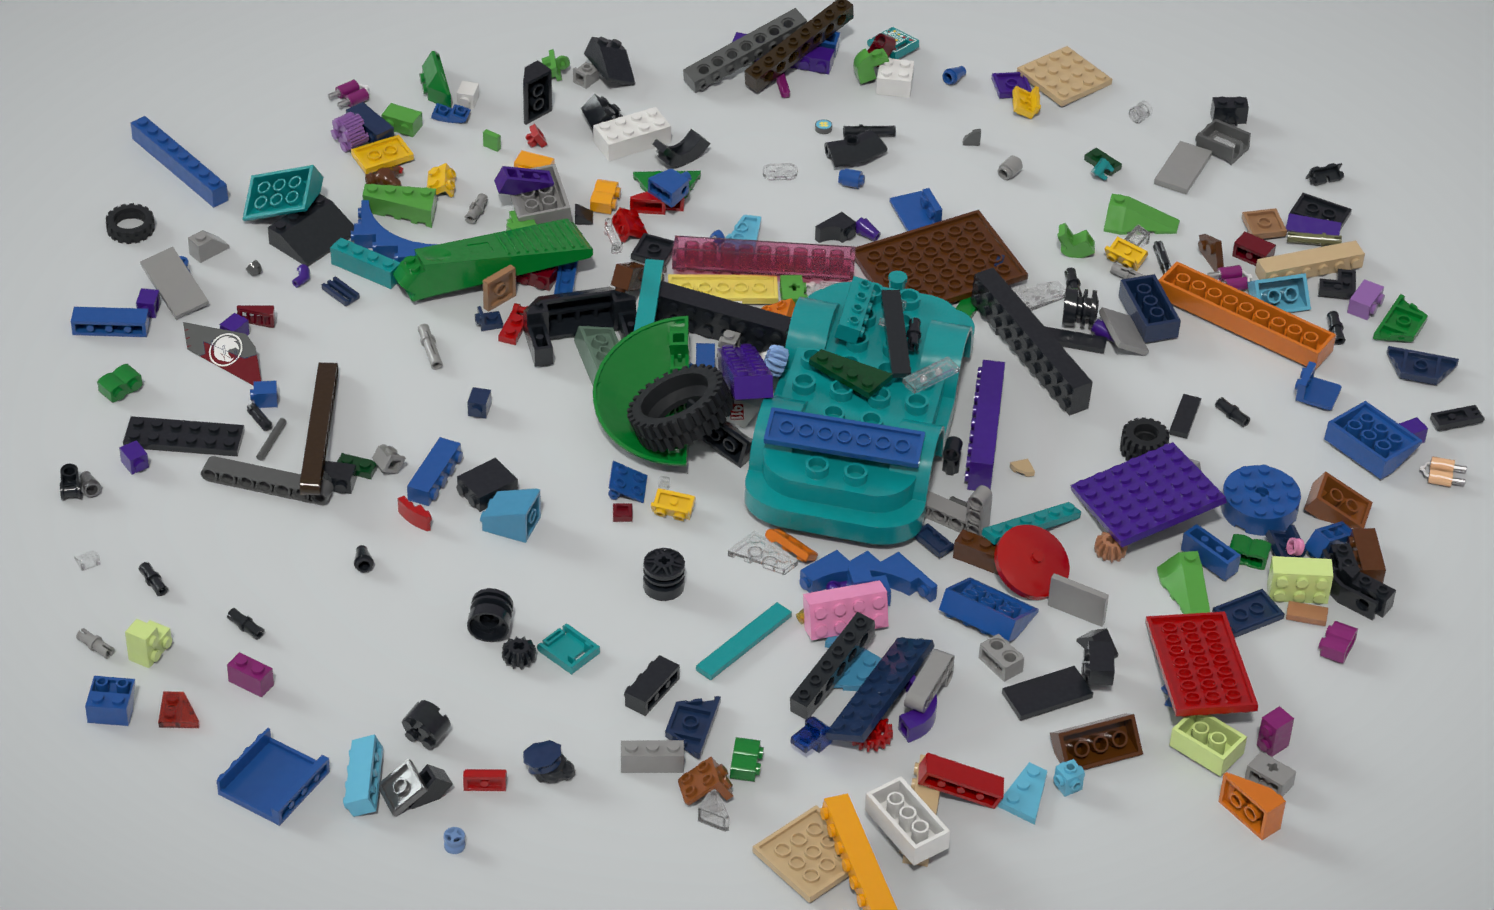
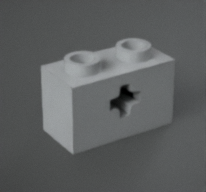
M1261 751L1247 765L1245 779L1272 788L1283 797L1294 785L1296 771Z

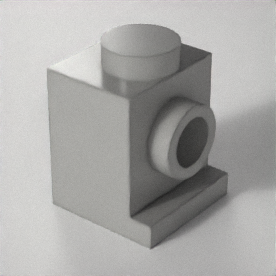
M585 62L580 67L573 68V82L585 89L599 80V71L593 64Z
M726 330L719 339L718 347L722 348L723 345L740 347L741 333Z
M382 444L378 446L372 459L382 472L398 474L406 457L399 455L394 447Z

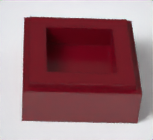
M613 503V522H632V503Z

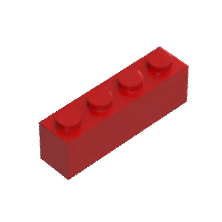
M927 753L919 764V785L993 809L997 807L1004 797V777L931 753Z

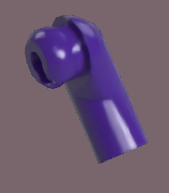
M305 264L297 267L299 276L292 280V284L296 288L310 279V269Z
M847 580L841 582L829 581L826 585V590L847 586Z

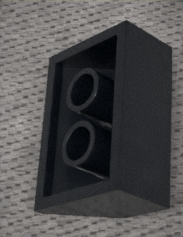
M538 60L524 69L523 114L525 125L552 111V70Z

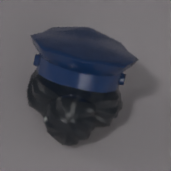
M547 740L533 743L523 751V762L529 766L528 772L533 774L540 783L543 781L550 783L563 779L570 780L575 775L573 763L561 754V744Z

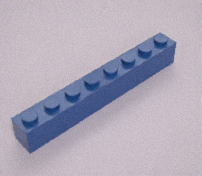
M143 116L130 122L132 139L214 208L228 201L227 184L150 119Z

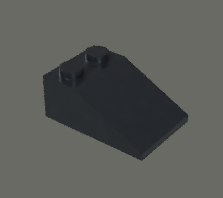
M591 37L584 55L608 82L635 85L627 50L621 45L622 43L617 39L610 40L604 37Z

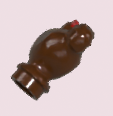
M396 165L393 167H382L375 174L371 172L365 174L366 184L401 186V181L396 176L402 174L404 169Z

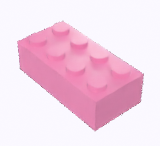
M880 580L803 594L805 631L811 640L839 636L857 612L875 621V629L889 626L887 590Z

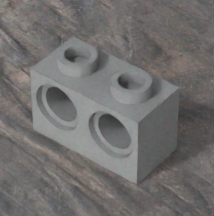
M1000 634L980 643L978 658L1004 682L1023 672V655L1012 647L1009 641Z

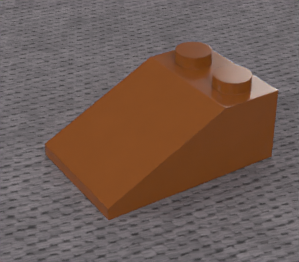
M1325 471L1313 482L1304 510L1319 520L1331 523L1343 521L1350 528L1359 529L1365 527L1373 502Z

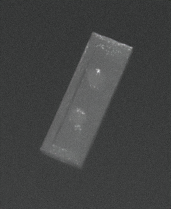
M947 356L904 377L902 383L915 394L958 373L960 367Z

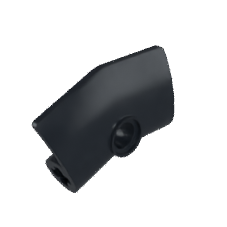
M870 129L857 135H847L843 140L825 142L824 145L827 158L832 157L834 167L864 163L888 150L880 137Z

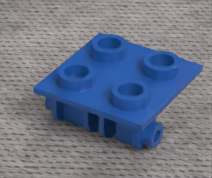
M613 461L608 495L611 499L615 500L623 494L643 503L648 475Z

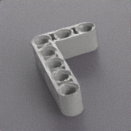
M984 485L978 486L968 498L967 507L928 491L925 518L959 533L964 529L981 536L983 528L988 527L990 524L992 492Z

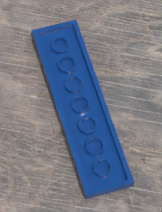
M771 407L764 435L765 444L912 468L919 467L925 440V432L775 407Z

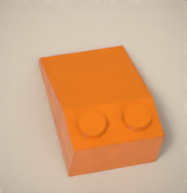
M1228 772L1223 774L1218 801L1261 840L1281 829L1286 801L1280 794H1277L1272 788Z

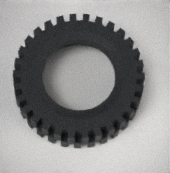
M692 364L690 368L683 366L679 371L677 368L673 369L671 374H668V372L664 373V377L660 379L658 377L655 378L653 384L648 383L645 385L646 389L638 391L639 395H635L633 397L634 402L629 404L630 408L627 409V417L641 445L648 450L652 449L654 452L658 449L660 452H665L667 448L669 451H674L675 447L682 449L685 444L691 446L694 444L693 441L697 439L698 441L703 440L702 436L711 435V430L719 429V423H725L726 417L731 415L730 411L734 408V398L720 370L712 367V365L705 366V364H700L699 366ZM689 399L697 400L695 404L684 411L665 417L673 409L687 403Z

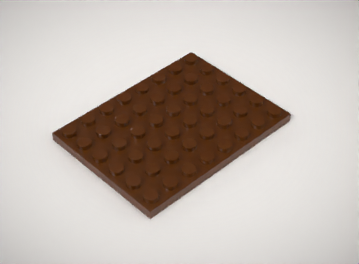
M980 210L850 249V255L869 281L889 288L888 275L892 271H902L907 274L905 289H914L922 294L936 296L950 304L970 298L972 296L974 274L990 268H994L1008 285L1028 279L1026 270ZM1002 255H1005V258H1004V260H1003V263L998 264L997 267H995L994 264H995V263H1000V262L1002 261V259H1003V256H1002Z

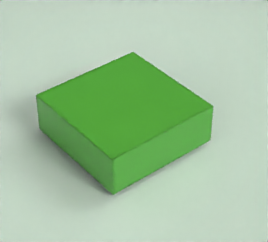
M486 129L483 132V146L498 152L501 149V135Z

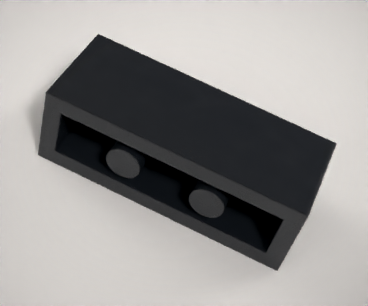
M659 655L654 661L649 663L643 673L637 676L636 681L626 688L624 692L625 706L646 716L680 679V665Z

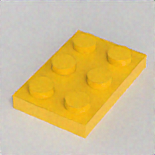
M400 135L351 149V155L365 174L376 172L382 167H392L414 160L413 152Z

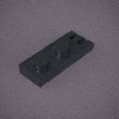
M1476 405L1434 412L1430 416V420L1437 431L1482 423L1485 420Z

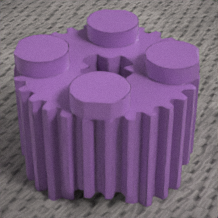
M348 112L332 120V137L335 140L338 139L343 152L350 151L369 141V135L365 133L364 127H362L364 120L359 114L355 115L352 112Z

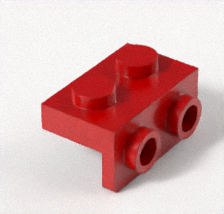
M619 207L612 217L611 222L621 242L625 243L630 235L641 238L644 233H647L638 212L633 209L628 210Z

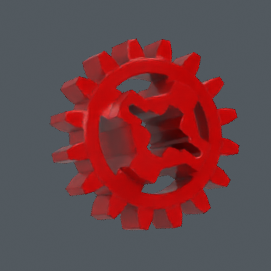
M881 718L864 743L852 742V745H859V750L867 748V752H870V749L878 752V747L885 749L886 744L890 745L893 738V725L888 724V718L884 720Z

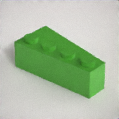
M365 184L362 198L363 200H369L372 214L384 217L391 215L397 220L404 218L411 220V223L418 224L421 222L425 223L426 227L432 228L436 210L435 188Z

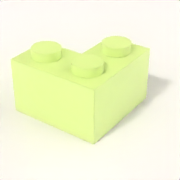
M136 619L125 631L128 659L147 668H150L154 662H157L161 654L172 644L170 628L151 620L146 623Z

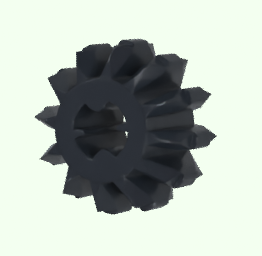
M516 636L514 640L509 638L503 644L502 658L506 666H512L513 669L519 667L522 670L523 666L530 667V664L534 663L536 648L532 640H526L525 636L521 639Z

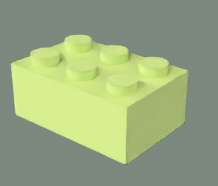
M1272 556L1267 580L1269 597L1273 601L1280 602L1294 601L1328 604L1333 581L1332 559Z
M1210 714L1206 716L1192 715L1184 717L1172 728L1169 746L1221 777L1244 754L1247 736Z

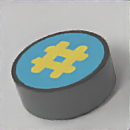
M825 119L818 120L815 123V131L819 134H829L832 131V122Z

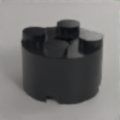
M421 700L403 718L402 725L406 731L405 737L409 741L415 742L417 740L426 749L431 750L450 728V720L446 714L442 716L439 713L440 708L429 701Z

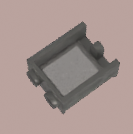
M1214 119L1201 132H1198L1195 141L1196 146L1211 150L1213 155L1227 160L1232 165L1249 150L1251 133Z

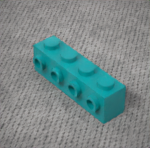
M343 238L338 239L330 247L332 265L389 289H392L398 283L393 273L400 262Z
M853 276L834 336L835 338L856 344L858 337L862 338L865 327L862 325L866 326L869 317L866 313H870L873 304L869 301L873 302L876 291L873 290L874 282Z

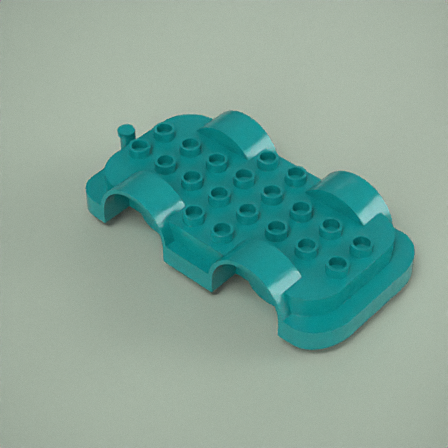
M892 271L888 275L889 288L875 283L873 290L876 291L873 302L869 301L873 304L870 313H866L869 315L866 326L862 325L865 327L862 338L858 337L856 344L834 337L851 282L832 284L824 289L813 292L807 298L799 297L793 310L785 345L789 352L788 361L784 372H782L778 380L773 398L763 399L754 429L744 501L749 511L762 521L778 527L870 544H896L915 537L920 532L926 515L928 487L934 455L942 457L954 416L962 357L970 358L975 331L973 320L966 313L955 309L954 306L944 299L922 294L914 289H905L907 274L902 271ZM881 290H900L906 332L909 329V320L911 318L912 323L914 317L921 321L920 332L922 334L919 339V349L916 351L914 347V351L908 350L911 378H892L889 383L868 399L809 365V358L822 349L891 373ZM771 407L925 432V440L919 467L912 468L765 444L764 435Z

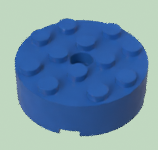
M1265 464L1242 466L1233 471L1224 482L1222 493L1226 496L1227 503L1221 505V511L1225 519L1232 526L1235 527L1237 525L1245 529V532L1249 534L1265 536L1268 530L1284 532L1290 524L1296 521L1301 492L1294 479L1285 472Z

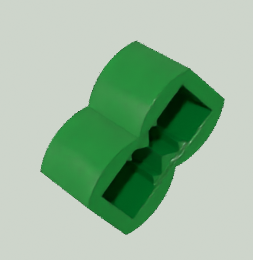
M129 364L119 366L112 373L103 375L97 381L98 391L111 402L123 399L128 393L137 391L143 385L141 374Z
M1233 534L1230 548L1241 555L1239 565H1247L1250 568L1265 570L1272 544L1261 539H1251L1246 535Z
M736 737L730 767V778L755 782L756 775L760 776L761 763H758V759L762 760L764 747H760L761 740Z

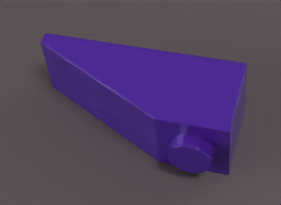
M502 166L494 180L498 193L508 195L522 194L554 185L550 171Z

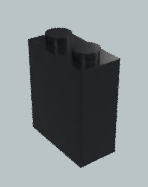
M495 457L457 476L456 488L461 496L463 495L472 507L481 512L488 508L489 500L494 498L497 491L518 490V479Z

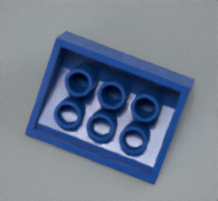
M1367 401L1328 421L1324 437L1326 441L1380 479L1393 473L1423 441Z
M971 577L946 588L939 610L944 612L947 617L957 618L964 625L974 626L983 634H991L993 636L1000 634L1009 642L1020 635L1039 611L1038 608Z

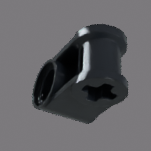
M71 463L65 464L60 469L61 500L69 497L80 499L81 486L78 467Z

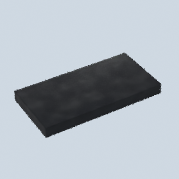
M1075 665L1002 688L1003 696L1020 721L1093 698L1092 690Z

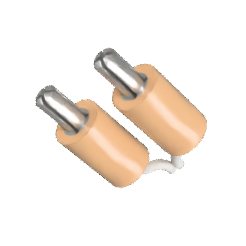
M1432 456L1431 462H1426L1424 466H1420V470L1428 477V483L1451 487L1452 483L1465 485L1466 480L1453 477V471L1466 473L1467 466L1457 465L1455 460ZM1427 465H1430L1429 474H1427L1426 470L1424 469L1427 467Z

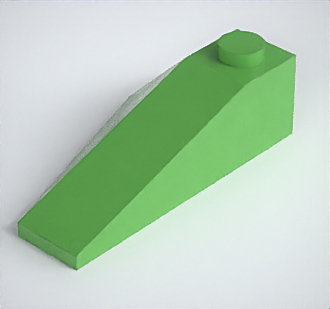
M1112 193L1104 232L1127 235V232L1144 234V232L1153 231L1155 234H1177L1180 220L1129 196Z
M1198 551L1178 552L1157 567L1160 584L1169 591L1171 599L1173 601L1176 600L1183 614L1210 612L1203 568Z

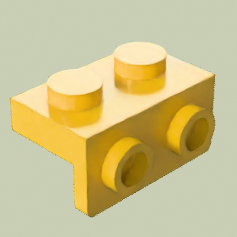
M1015 86L1012 90L1014 112L1032 119L1041 109L1039 87L1035 86L1029 92Z
M447 163L430 169L428 171L427 188H435L436 195L445 191L450 198L453 197L456 178L454 169L450 168Z
M1118 236L1110 247L1106 246L1104 248L1110 261H1117L1124 267H1131L1135 271L1139 269L1148 256V251Z
M658 488L655 500L651 502V509L654 514L661 517L669 515L680 521H684V519L690 520L696 497Z

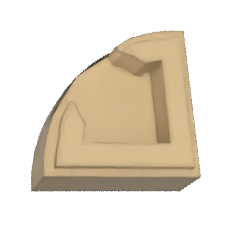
M1028 459L1010 462V468L1013 472H1019L1028 477L1035 475V470Z

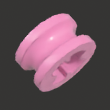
M1290 538L1286 547L1288 554L1302 555L1305 548L1304 541L1300 538Z

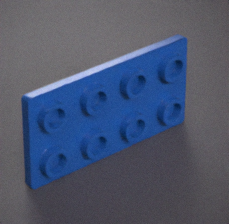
M930 188L892 197L889 200L907 231L942 221V208Z

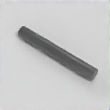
M284 418L279 419L256 456L258 460L262 461L285 426L287 421Z

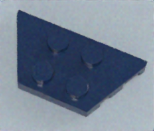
M1392 346L1387 348V355L1399 378L1437 385L1458 366L1459 362L1458 358Z
M714 696V700L702 701V698L691 701H677L666 727L665 737L669 740H684V750L700 759L721 703V696Z

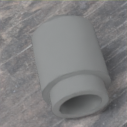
M1013 155L1007 158L999 166L998 175L1003 180L1014 177L1023 168L1021 159Z

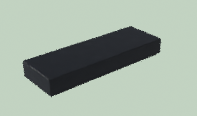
M1183 394L1169 430L1170 435L1188 438L1202 398Z

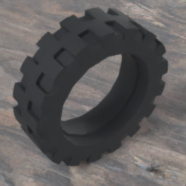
M134 203L114 207L112 211L108 212V216L106 215L108 236L122 244L123 242L126 244L140 243L141 240H147V237L152 236V232L155 230L153 212L149 211V208L146 206L143 207L141 204L134 205ZM126 219H139L144 222L142 225L131 229L117 226L119 222Z

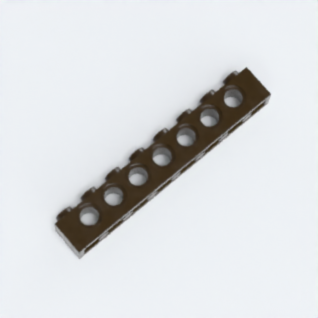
M835 0L744 71L745 84L758 93L854 18L853 4L848 0Z

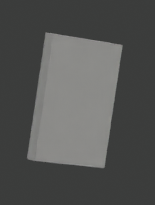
M1102 307L1099 310V314L1117 348L1146 356L1149 350L1130 315Z
M1054 573L1051 577L1048 606L1102 627L1104 625L1109 595Z

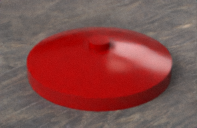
M1034 525L1015 526L1009 529L997 542L994 552L997 572L1005 585L1021 597L1031 600L1048 599L1053 574L1055 573L1065 578L1069 577L1070 565L1064 547L1054 535L1041 527Z

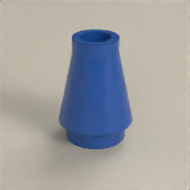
M964 66L948 68L944 71L942 78L946 84L953 85L966 74V69Z

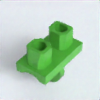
M554 49L549 50V56L541 58L542 63L552 70V78L556 77L557 81L562 80L561 69L564 70L570 66L569 58L562 55L555 58Z

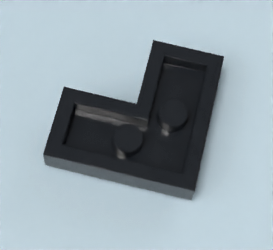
M1338 269L1337 280L1319 279L1318 295L1350 299L1356 291V270Z

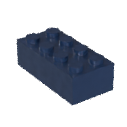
M1155 274L1122 279L1120 281L1119 298L1145 343L1177 338L1179 336L1181 320Z

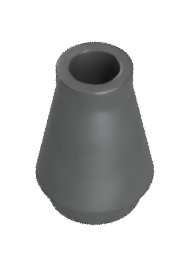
M89 471L82 472L80 474L82 493L88 497L96 496L100 491V483Z

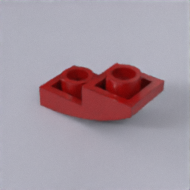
M405 496L397 498L398 512L405 520L422 530H431L430 522L432 517L428 510L426 511L421 504L414 506Z

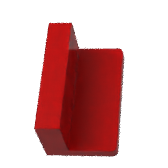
M465 769L463 771L464 791H506L507 771L505 769Z

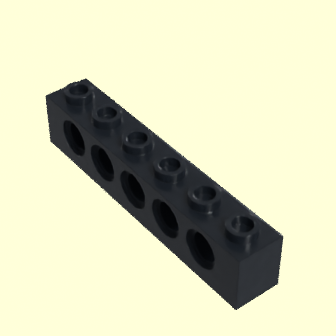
M860 612L855 614L790 697L791 712L808 721L875 635V621Z

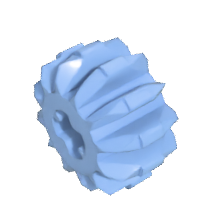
M771 345L764 359L765 364L774 377L782 375L789 356L788 349L780 345Z

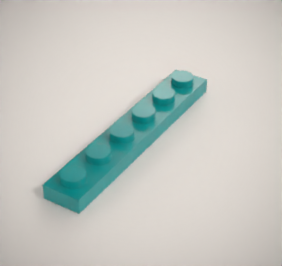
M1066 502L985 527L981 535L995 545L1009 529L1015 526L1034 525L1047 529L1079 519L1081 511L1072 503Z

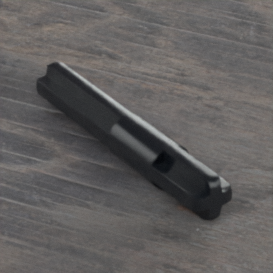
M1155 241L1153 248L1164 275L1172 266L1163 242Z

